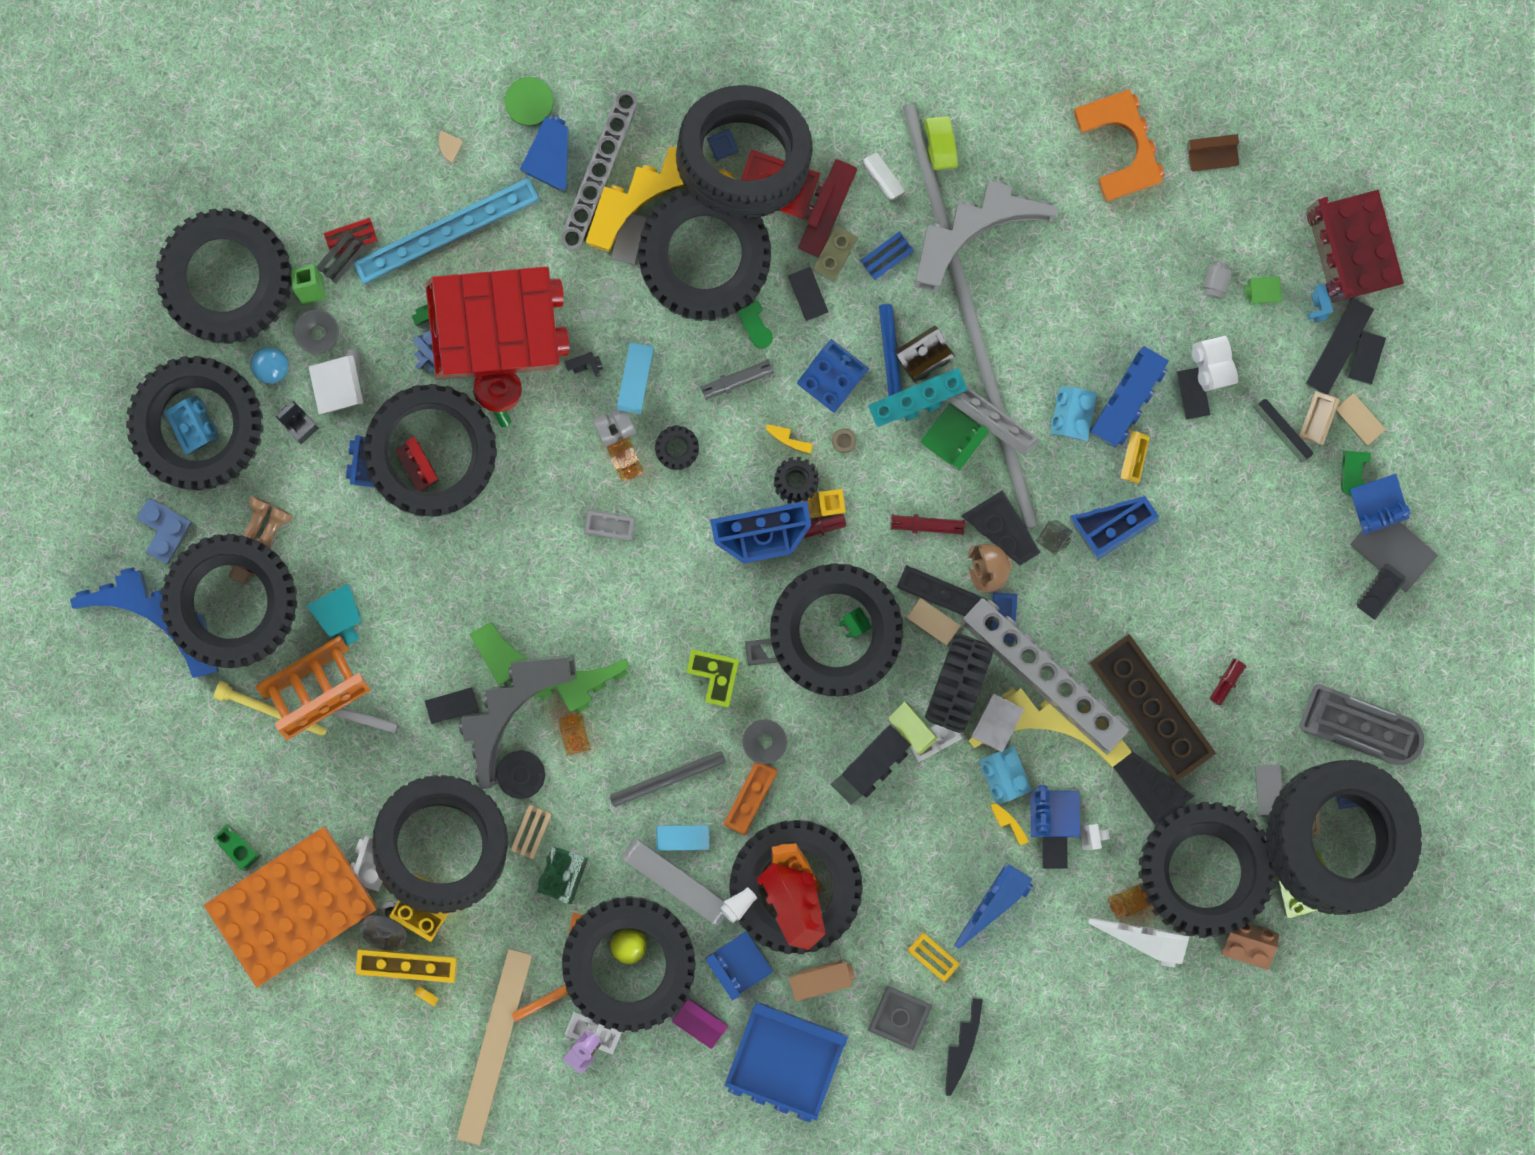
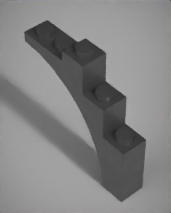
M574 654L521 659L512 662L509 668V678L513 681V685L496 686L486 690L484 704L488 708V712L470 713L461 717L459 730L464 737V741H474L472 755L476 759L477 764L475 779L481 789L491 788L497 784L496 762L499 745L507 725L519 708L539 691L553 685L568 683L577 679Z

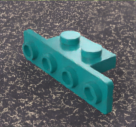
M956 368L871 403L868 407L877 427L903 418L905 422L919 417L918 412L927 409L929 413L941 408L940 403L967 391V386L960 370Z

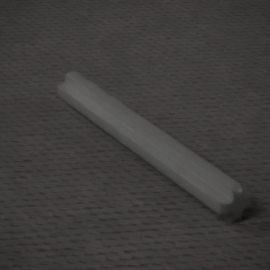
M721 751L613 793L610 795L611 803L614 807L722 765L725 763L724 755Z

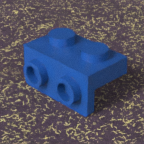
M355 435V440H350L349 455H353L352 465L347 464L346 479H350V485L374 488L367 474L364 462L365 437Z

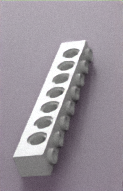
M982 598L962 619L961 624L977 639L990 644L998 658L1101 751L1108 755L1128 733L1129 729L1126 727L1128 725L1126 721L1118 715L1114 717L1108 711L1109 707L1104 701L1099 698L1097 700L1089 694L1091 692L1085 684L1082 682L1077 683L1071 678L1072 673L1062 665L1059 667L1053 662L1054 657L1045 649L1041 651L1035 645L1036 641L1028 633L1022 634L1016 628L1017 624L1009 616H1002L994 602L989 599L986 601ZM994 620L998 625V629L994 631L987 629L985 621ZM1006 636L1013 637L1016 645L1014 647L1006 646L1003 638ZM1022 654H1032L1034 662L1031 664L1025 663L1022 660ZM1043 669L1050 670L1053 678L1051 680H1044L1040 675V671ZM1060 686H1067L1071 691V695L1063 697L1060 695L1058 688ZM1077 703H1086L1089 706V712L1085 714L1079 712ZM1097 719H1104L1108 725L1107 729H1098L1095 721Z

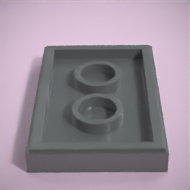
M1400 522L1364 535L1361 530L1349 544L1379 571H1381V568H1384V564H1389L1403 574L1405 582L1400 589L1404 592L1411 588L1438 556Z

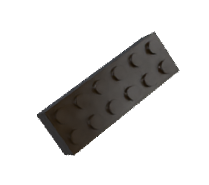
M1126 634L1087 662L1174 782H1178L1216 754L1130 634Z

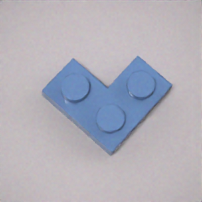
M151 498L147 499L137 517L141 522L157 530L146 553L168 564L192 522Z

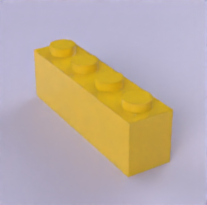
M360 948L357 950L355 974L454 983L457 976L458 956Z

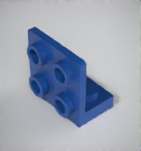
M830 339L797 381V384L835 413L859 381L865 376L869 368L834 340Z
M748 932L742 933L705 958L732 1001L739 997L742 992L773 972L753 939L748 935Z

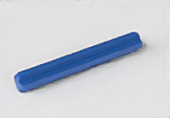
M891 304L879 305L888 396L901 392L902 388L899 361L894 353L897 350L893 306Z

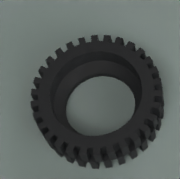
M679 190L671 198H665L659 207L656 206L654 208L653 214L650 217L648 216L645 222L646 225L641 231L638 258L646 286L663 307L668 308L674 314L681 315L683 318H692L695 321H716L718 318L725 319L733 313L737 314V311L748 306L755 296H758L767 280L771 263V243L768 230L761 217L736 218L722 215L698 202L688 190L683 192ZM700 216L715 217L726 222L736 232L742 250L741 261L735 274L724 284L710 289H699L685 284L675 275L668 259L669 242L676 229L687 220Z
M223 208V211L209 209V213H196L197 217L193 219L188 217L184 220L185 224L183 226L177 225L173 229L175 233L172 237L168 235L165 240L167 242L165 249L161 247L159 252L162 255L161 260H157L156 268L159 269V273L155 274L156 282L159 283V288H157L158 295L162 297L161 302L164 308L168 310L170 317L189 333L213 343L233 344L236 341L241 343L247 341V338L259 336L258 333L262 330L267 331L270 328L269 325L280 318L278 314L281 310H285L287 306L285 304L286 299H289L291 295L289 288L292 285V265L289 263V255L284 249L282 241L266 224L250 214H245L243 211H232L228 208ZM216 239H231L245 245L254 255L259 268L258 285L250 300L237 309L225 312L213 311L200 305L192 296L186 278L188 263L195 251L205 243Z
M184 356L180 357L179 360L171 359L165 365L160 364L156 366V371L153 373L148 372L144 376L146 380L143 383L139 382L136 386L138 391L136 395L132 394L130 398L132 405L131 408H127L126 413L129 415V421H126V428L129 429L130 433L127 435L128 441L132 443L133 447L131 449L138 456L139 463L146 467L147 471L157 477L158 480L186 490L213 489L218 485H225L229 483L228 480L235 479L241 475L239 472L243 469L246 470L250 465L248 463L250 459H254L257 454L255 450L261 444L260 433H263L264 427L261 425L263 413L259 408L261 406L259 399L256 398L255 391L249 386L248 381L224 363L201 356L191 358ZM191 388H204L217 393L225 400L233 417L232 435L225 448L217 455L200 461L187 460L176 455L165 443L161 432V417L168 402L178 393Z
M218 534L210 538L200 539V542L196 544H191L185 552H181L177 556L178 559L175 563L172 562L169 567L171 569L169 574H165L163 580L165 585L164 588H161L160 595H163L162 601H160V608L163 609L164 614L162 619L168 627L166 628L167 632L174 638L175 644L180 646L183 652L195 660L221 668L250 666L255 662L264 660L266 656L272 655L276 651L275 649L284 643L286 635L290 634L292 622H295L296 618L295 609L298 606V601H296L297 589L294 587L293 576L290 574L285 562L265 544L243 535ZM225 565H237L252 571L261 580L267 594V609L261 623L252 632L239 638H222L210 633L202 626L194 609L195 591L202 578L213 569Z
M838 563L817 566L793 579L779 596L770 622L772 648L784 672L795 683L811 692L835 697L848 696L865 691L887 675L897 660L904 633L903 618L901 617L899 604H897L895 596L887 588V585L880 581L877 576L865 571L863 568ZM829 594H844L859 601L868 611L873 626L872 640L865 654L856 662L843 667H830L815 661L804 649L800 638V622L805 610L816 599Z
M1209 802L1194 803L1168 815L1149 833L1146 838L1148 841L1141 850L1143 856L1139 858L1138 865H1141V871L1138 872V876L1143 881L1140 888L1142 892H1146V903L1148 905L1152 904L1154 907L1152 912L1156 916L1160 915L1165 925L1171 924L1174 926L1173 930L1186 932L1185 935L1191 937L1195 935L1199 936V938L1219 937L1243 928L1246 924L1252 922L1257 914L1264 910V904L1269 902L1272 896L1269 894L1270 890L1274 889L1276 883L1273 881V876L1276 874L1271 865V859H1269L1268 842L1264 839V836H1266L1264 829L1259 831L1256 827L1258 822L1255 819L1249 820L1246 818L1248 814L1244 811L1237 812L1235 811L1236 807L1231 805L1225 807L1220 802L1209 804ZM1211 835L1218 837L1231 846L1239 859L1241 877L1237 890L1230 899L1219 906L1203 908L1189 904L1177 894L1170 881L1169 864L1173 852L1179 844L1192 836Z
M801 820L780 821L755 833L737 854L729 882L730 898L744 891L747 887L757 897L739 920L742 928L762 946H767L776 952H784V954L798 953L800 955L806 952L813 953L818 951V949L830 946L832 942L841 938L842 934L850 928L852 921L858 914L863 893L859 864L846 842L835 832L823 825ZM796 843L801 851L808 852L819 858L831 874L833 893L828 907L822 913L826 934L809 950L788 945L776 918L766 910L761 901L757 878L772 860V847Z
M626 896V898L616 897L599 903V905L587 910V913L577 920L565 942L562 956V972L568 995H570L574 1005L581 1010L585 1017H589L595 1024H601L609 1030L612 1028L618 1032H638L640 1029L648 1030L656 1024L664 1023L666 1018H671L675 1011L684 1004V1000L689 995L695 978V953L685 927L666 907L664 908L659 903L649 901L646 898H633V896ZM624 928L639 929L651 935L660 944L666 960L665 974L659 987L648 997L634 1002H623L606 995L597 985L592 972V958L598 944L608 934Z

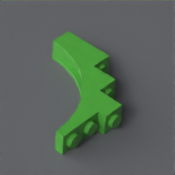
M492 622L470 633L469 635L497 684L501 685L504 683L505 686L513 684V681L509 678L511 663L516 660L529 658L514 649L502 637ZM623 659L607 667L590 671H576L577 679L545 688L533 697L534 699L540 697L541 700H544L554 694L552 689L556 687L569 711L573 712L576 710L577 714L588 709L590 707L588 702L593 700L588 691L592 689L596 693L607 686L605 681L612 677L617 681L628 674L626 669L630 668V665L626 659Z

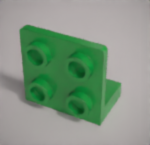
M948 404L923 437L921 444L957 471H960L989 433V430L983 425H978L953 405Z

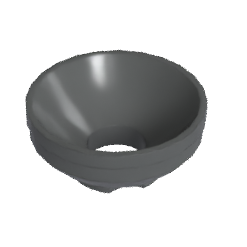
M319 309L310 310L302 314L297 320L294 336L296 342L304 351L312 354H322L331 350L336 344L339 337V327L335 318L328 312ZM315 326H322L325 329L323 339L315 340L312 338L311 330Z
M767 719L758 720L749 725L745 730L742 740L743 748L751 760L760 764H770L780 759L787 747V736L784 729L777 722ZM762 734H768L772 738V745L767 749L760 748L757 743L758 737Z

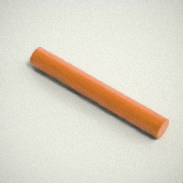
M566 985L511 1013L515 1022L568 995Z

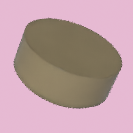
M839 429L832 437V445L839 453H849L856 445V436L849 429Z

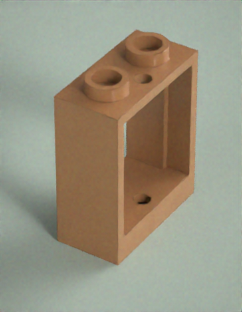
M845 959L788 974L795 1002L851 987V980L856 979L852 963L846 964Z

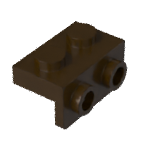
M935 325L894 351L913 382L925 379L929 373L938 367L947 365L955 357Z

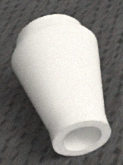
M747 887L744 891L724 901V905L720 907V910L730 922L739 921L757 897Z

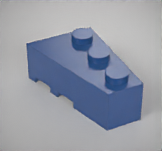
M1146 496L1117 503L1113 506L1071 515L1070 521L1095 559L1099 561L1159 522V515Z

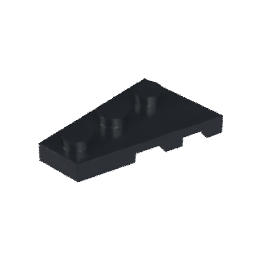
M1003 490L961 515L964 520L968 521L982 535L986 536L996 546H999L1019 566L1041 553Z
M1133 751L1113 766L1154 825L1195 797Z

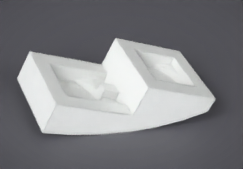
M934 725L930 728L938 737L934 743L922 754H918L912 746L910 747L918 762L963 739L964 735L962 732L957 733Z
M575 1011L565 1031L566 1036L576 1040L585 1031L596 1034L602 1043L599 1050L612 1055L622 1033L616 1029H606L601 1024L597 1025L589 1017H585Z

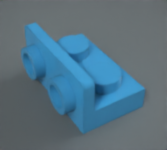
M198 396L186 398L164 411L185 455L191 454L208 443L219 439L216 426L211 422L206 412V407Z

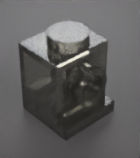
M1058 520L1048 521L1036 542L1052 554L1057 555L1059 551L1065 550L1070 544L1071 538L1069 537L1073 531Z

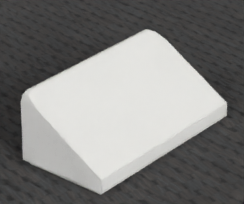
M878 153L863 159V166L889 201L892 202L905 192Z

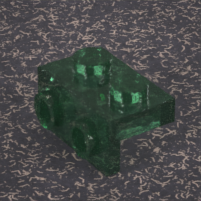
M553 846L547 855L544 873L539 878L537 893L572 904L588 858Z

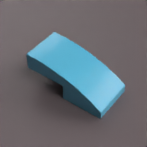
M709 825L656 826V850H709Z

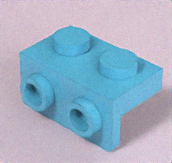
M1060 386L1056 396L1054 416L1051 421V434L1088 441L1097 393L1075 387Z
M1015 746L1008 747L1003 752L998 751L979 759L981 770L986 776L990 786V793L995 799L996 804L1010 801L1032 791Z

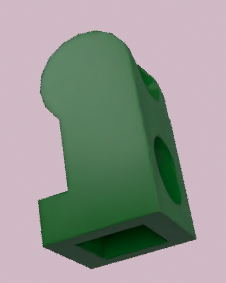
M759 300L737 311V314L753 345L758 349H766L771 345L773 335L764 326L758 313L763 311Z
M1343 451L1341 490L1345 495L1352 497L1350 489L1364 484L1362 479L1363 462L1370 463L1371 453Z
M226 824L213 837L214 841L240 870L247 871L262 856L229 824Z

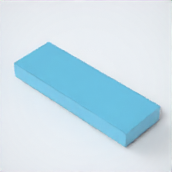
M630 342L617 410L641 414L654 346Z

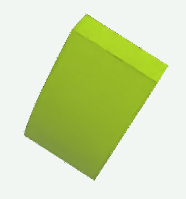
M949 116L926 118L924 126L930 143L928 153L933 170L957 168L956 145Z

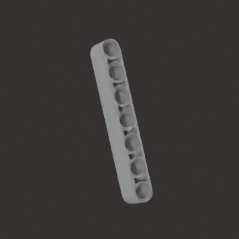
M621 91L615 97L563 229L561 241L563 246L569 251H577L584 244L603 188L608 183L638 104L636 96L631 91ZM624 97H629L633 100V105L628 109H623L619 105ZM614 120H621L624 123V128L621 131L616 132L610 128ZM609 142L615 145V150L611 154H604L601 150L605 143ZM597 165L604 166L606 168L605 175L602 177L594 176L592 173L594 167ZM586 189H596L597 196L593 200H587L584 197ZM581 210L588 213V219L583 223L575 220V214ZM571 233H576L579 236V242L573 246L568 245L566 237Z

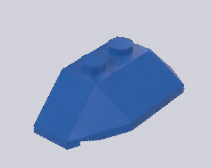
M807 501L710 519L714 543L743 564L791 555L811 526Z

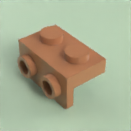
M1248 923L1243 928L1228 934L1222 955L1269 970L1278 948L1279 934L1271 929L1257 927Z

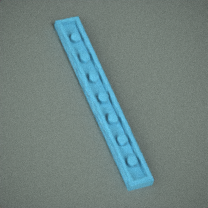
M528 177L358 259L353 264L363 285L540 199Z

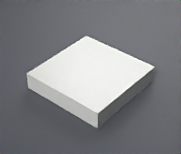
M345 356L309 366L318 414H326L363 404L353 356Z

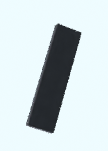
M1351 298L1307 379L1306 385L1323 394H1329L1374 311L1373 308L1355 298Z
M908 565L905 566L897 588L962 616H966L984 598Z

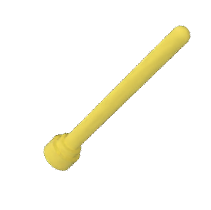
M222 680L219 681L213 695L214 699L219 701H228L230 699L281 719L276 707L233 690V687L229 686L230 683ZM316 723L305 729L320 736L325 735L327 732L324 726Z

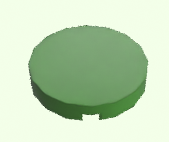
M520 78L513 82L506 92V110L511 119L520 125H538L544 121L545 117H549L554 104L552 92L548 85L538 78Z

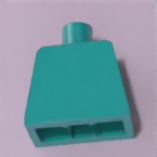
M346 584L306 605L329 637L333 638L341 634L347 646L360 640L354 626L363 621L350 584Z

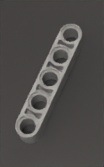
M633 838L620 858L719 927L726 917L720 910L725 900L639 839Z

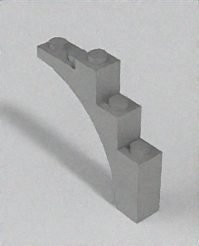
M1001 180L988 181L981 208H978L976 204L971 202L958 203L951 230H948L946 226L941 224L928 225L914 287L938 292L944 273L951 260L965 244L977 235L995 226L1014 221L1036 220L1053 223L1058 207L1052 206L1053 204L1049 201H1031L1024 195L1010 196L1012 186H1008L1006 182Z

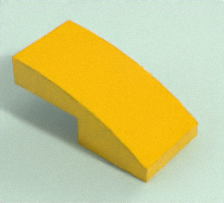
M767 424L766 431L777 441L794 450L811 455L813 444L789 439L791 429Z
M843 489L814 493L812 499L808 498L807 505L810 518L846 513Z
M995 803L989 804L1000 827L1009 824L1020 846L1029 842L1020 825L1007 811Z

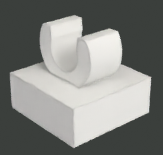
M1098 824L1080 826L1083 850L1102 848L1101 841L1110 839L1108 829L1099 830Z

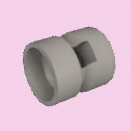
M616 408L611 411L609 416L604 413L593 418L605 447L618 442L619 437L625 439L637 434L626 411H620ZM615 423L617 429L610 431L608 426Z

